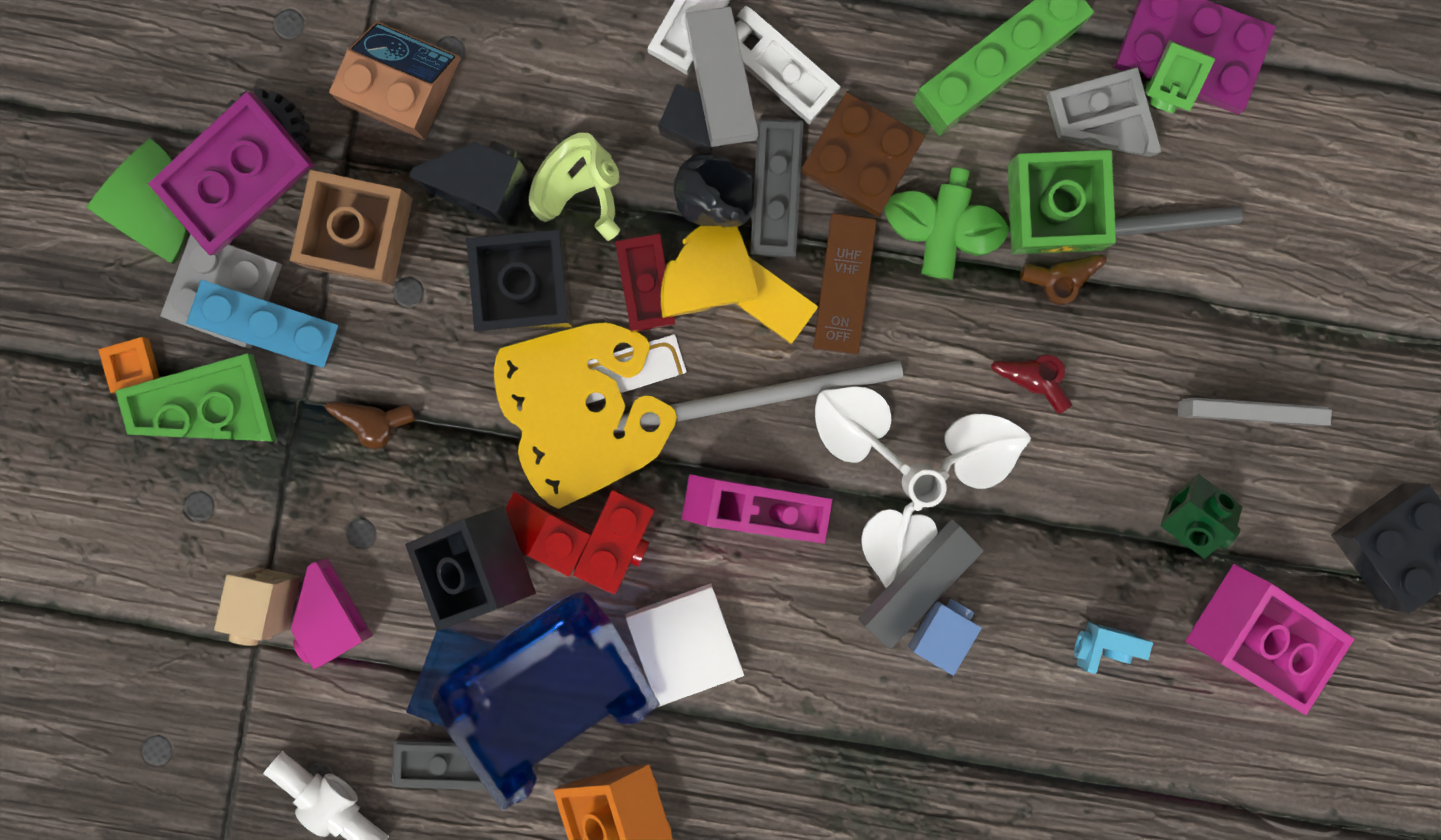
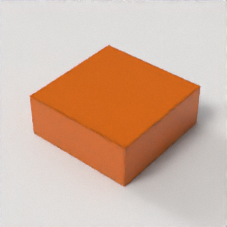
M140 337L98 349L110 393H116V390L160 378L149 338Z

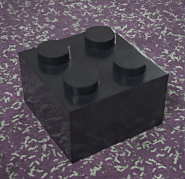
M560 230L466 238L474 332L485 336L573 328L566 242Z
M1402 483L1331 534L1384 609L1410 614L1441 592V499L1430 484Z
M504 506L462 519L405 544L437 631L537 594Z

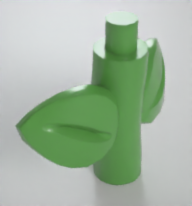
M953 167L949 183L941 184L937 200L926 192L906 191L892 195L884 208L889 224L899 236L909 241H925L921 272L923 275L953 280L957 247L964 253L982 256L1000 247L1009 234L1007 223L994 209L979 204L969 205L973 191L966 188L969 170Z

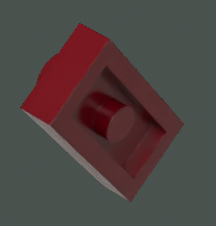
M660 234L615 241L631 333L676 325L675 316L662 317L661 287L666 265Z

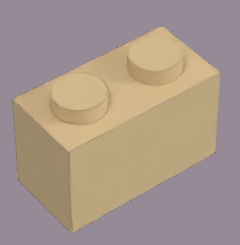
M253 567L227 574L214 631L230 634L228 639L230 642L255 646L258 645V640L272 639V636L288 630L301 576L261 567Z

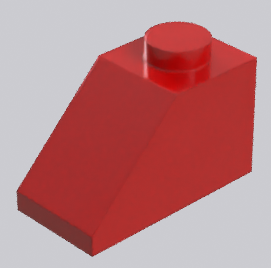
M514 492L505 510L521 552L568 577L573 575L593 531Z

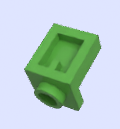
M1169 40L1151 80H1146L1143 86L1145 93L1151 97L1149 104L1173 114L1177 107L1191 111L1215 58Z

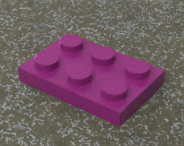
M1138 0L1113 68L1126 71L1138 67L1140 77L1150 81L1169 40L1215 58L1197 99L1239 115L1246 109L1276 26L1208 0Z
M246 92L155 176L148 185L210 256L220 253L309 172L315 164L257 95L253 92Z

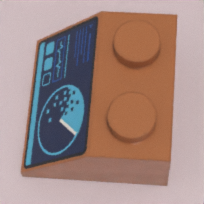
M376 21L346 51L329 93L345 107L426 140L461 58L456 54Z

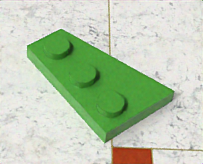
M247 353L115 391L127 435L277 442L253 354Z

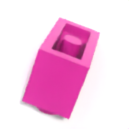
M329 559L319 560L307 566L291 631L296 638L293 640V646L297 655L304 663H310L315 670L371 638L373 635Z

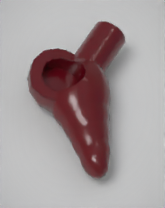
M1047 354L1039 356L1036 360H998L991 364V369L1001 377L1009 379L1034 394H1044L1057 415L1073 405L1059 385L1065 376V367L1057 357Z

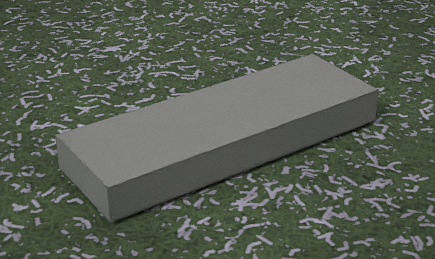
M731 7L686 12L685 24L711 147L757 140L758 129Z
M1207 398L1182 399L1178 403V417L1302 426H1331L1332 409L1323 406Z

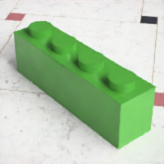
M1034 0L919 88L912 101L940 137L1081 29L1094 14V11L1085 0Z

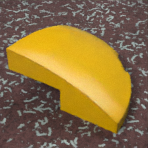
M699 226L682 241L685 246L680 251L676 260L668 262L664 272L661 287L662 317L706 311L712 307L748 302L759 298L749 256L737 226L725 228L722 226Z

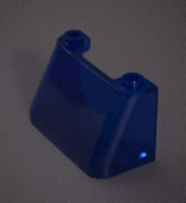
M586 592L575 593L562 599L445 675L436 683L431 691V699L447 732L502 812L511 805L522 802L532 793L537 780L536 772L532 766L608 715H611L617 723L635 724L642 721L650 711L661 705L613 623Z

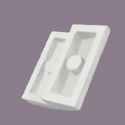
M711 583L625 614L658 707L744 676Z

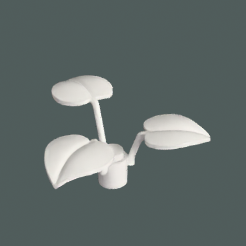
M851 386L822 390L816 399L815 421L817 430L824 445L834 456L847 462H860L868 455L873 446L904 474L902 477V487L912 502L905 506L903 514L894 509L879 511L868 520L862 532L861 544L864 555L885 588L897 578L938 534L935 522L930 517L923 514L912 515V512L915 510L920 511L922 507L935 506L942 501L946 494L945 480L949 477L948 471L950 466L954 464V472L962 483L977 489L989 488L1007 477L1015 466L1021 452L1031 439L1026 431L1007 419L991 414H970L959 418L947 429L944 441L952 455L944 459L938 471L923 463L914 464L909 467L877 440L888 432L891 425L890 408L880 394L866 387Z

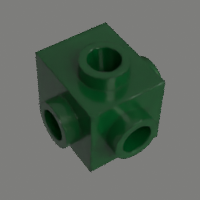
M1198 474L1169 498L1160 526L1176 537L1182 545L1189 547L1205 559L1217 548L1226 549L1236 540L1241 530L1238 522L1243 506L1237 503L1228 492L1220 490Z

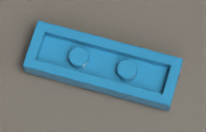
M202 279L186 324L322 368L325 366L338 328L337 324Z

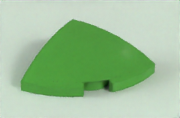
M149 138L114 171L86 208L155 254L175 264L185 246L189 232L148 185L155 176L173 161L172 157L163 147Z

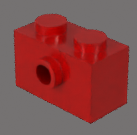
M617 489L612 490L573 576L615 595L623 582L630 564L639 567L650 542L642 538L656 507Z

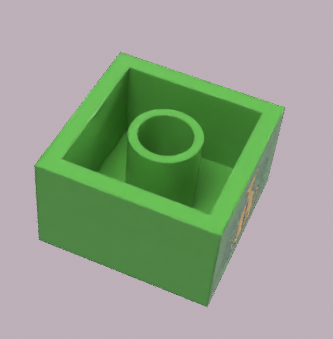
M1112 150L1018 154L1007 164L1011 254L1102 251L1116 244Z

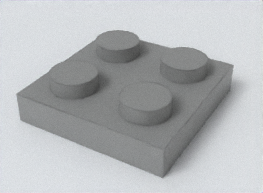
M190 234L160 317L251 349V344L186 324L198 286L202 279L269 302L282 264L231 245H227L217 255L209 256Z

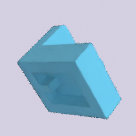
M1088 621L1086 631H1080L1077 636L1074 656L1078 658L1077 666L1086 672L1096 674L1103 648H1105L1104 656L1131 664L1133 656L1149 660L1153 642L1137 634Z

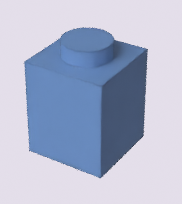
M950 599L947 606L936 601L930 607L908 647L917 655L954 676L982 628L971 621L975 612L960 603Z

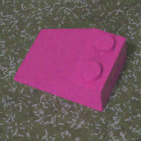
M1233 564L1185 642L1302 714L1307 715L1355 639L1272 583Z

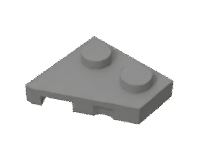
M1138 67L1050 91L1046 95L1057 137L1060 140L1152 157L1162 152Z

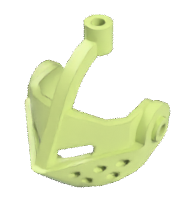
M589 133L574 134L566 138L551 151L534 176L529 194V205L536 217L545 222L550 221L561 213L566 202L576 193L595 187L601 203V217L595 223V228L609 241L620 232V228L614 222L615 204L610 189L619 182V171L611 158L612 156L599 144L593 135ZM581 157H584L586 164L574 177H571L568 171Z

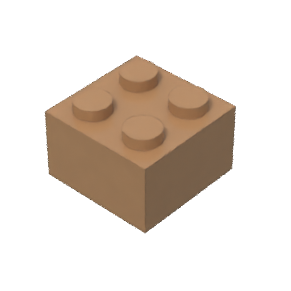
M310 170L290 261L305 268L394 287L413 198L399 188Z

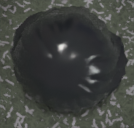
M713 153L693 155L682 163L674 179L673 189L677 208L686 220L701 226L735 227L746 223L752 213L753 175L751 172L740 170L732 165L728 158L716 156Z

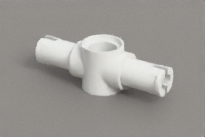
M284 751L264 771L263 774L295 798L293 804L298 807L295 810L296 817L312 833L321 837H326L330 833L335 837L340 834L346 840H388L389 835L358 812L360 806L356 804L358 800L356 792L341 778L329 773L325 774L324 777L318 773L313 776Z

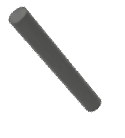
M1229 206L1115 218L1116 236L1241 224L1243 212L1241 206Z

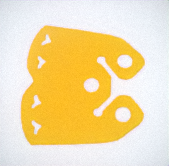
M607 322L593 323L499 349L494 366V384L498 402L504 416L522 430L518 446L521 466L532 487L549 505L560 509L644 467L659 455L675 427L677 418L675 409L653 396H642L634 401L624 427L625 436L621 439H616L613 432L618 428L625 409L616 380L596 369L591 370L587 366L589 360L597 359L599 365L624 378H632L638 375L643 370L650 348L647 338L640 333H631V330ZM619 343H628L633 348V356L627 362H620L614 357V348ZM508 360L518 367V370L512 374L511 378L507 377L510 370L507 364ZM592 393H600L605 397L606 405L600 412H591L586 407V399ZM513 394L518 397H525L521 411L517 408V401L512 398ZM652 412L660 418V425L654 432H646L640 426V419L645 413ZM534 446L539 451L545 453L539 465L536 464L537 455L533 452ZM546 479L560 481L558 494L554 493L553 486L548 485L545 481Z

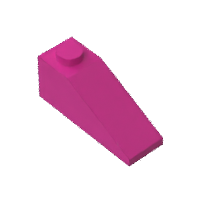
M689 474L682 520L707 527L825 544L833 499Z

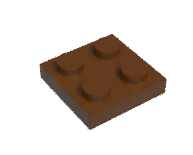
M846 92L801 168V174L875 216L880 217L922 145L925 135Z

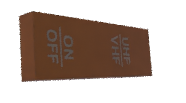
M831 213L813 349L852 355L859 354L877 219Z

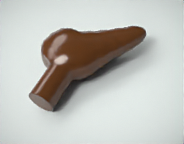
M1103 254L1090 255L1085 258L1056 263L1049 269L1025 262L1021 270L1020 280L1043 286L1047 298L1052 303L1066 305L1076 298L1079 288L1084 282L1105 265L1107 257Z
M330 401L325 404L328 413L351 428L357 434L361 444L371 449H380L386 446L391 439L392 428L415 421L410 404L386 412L375 406L356 405L345 402Z

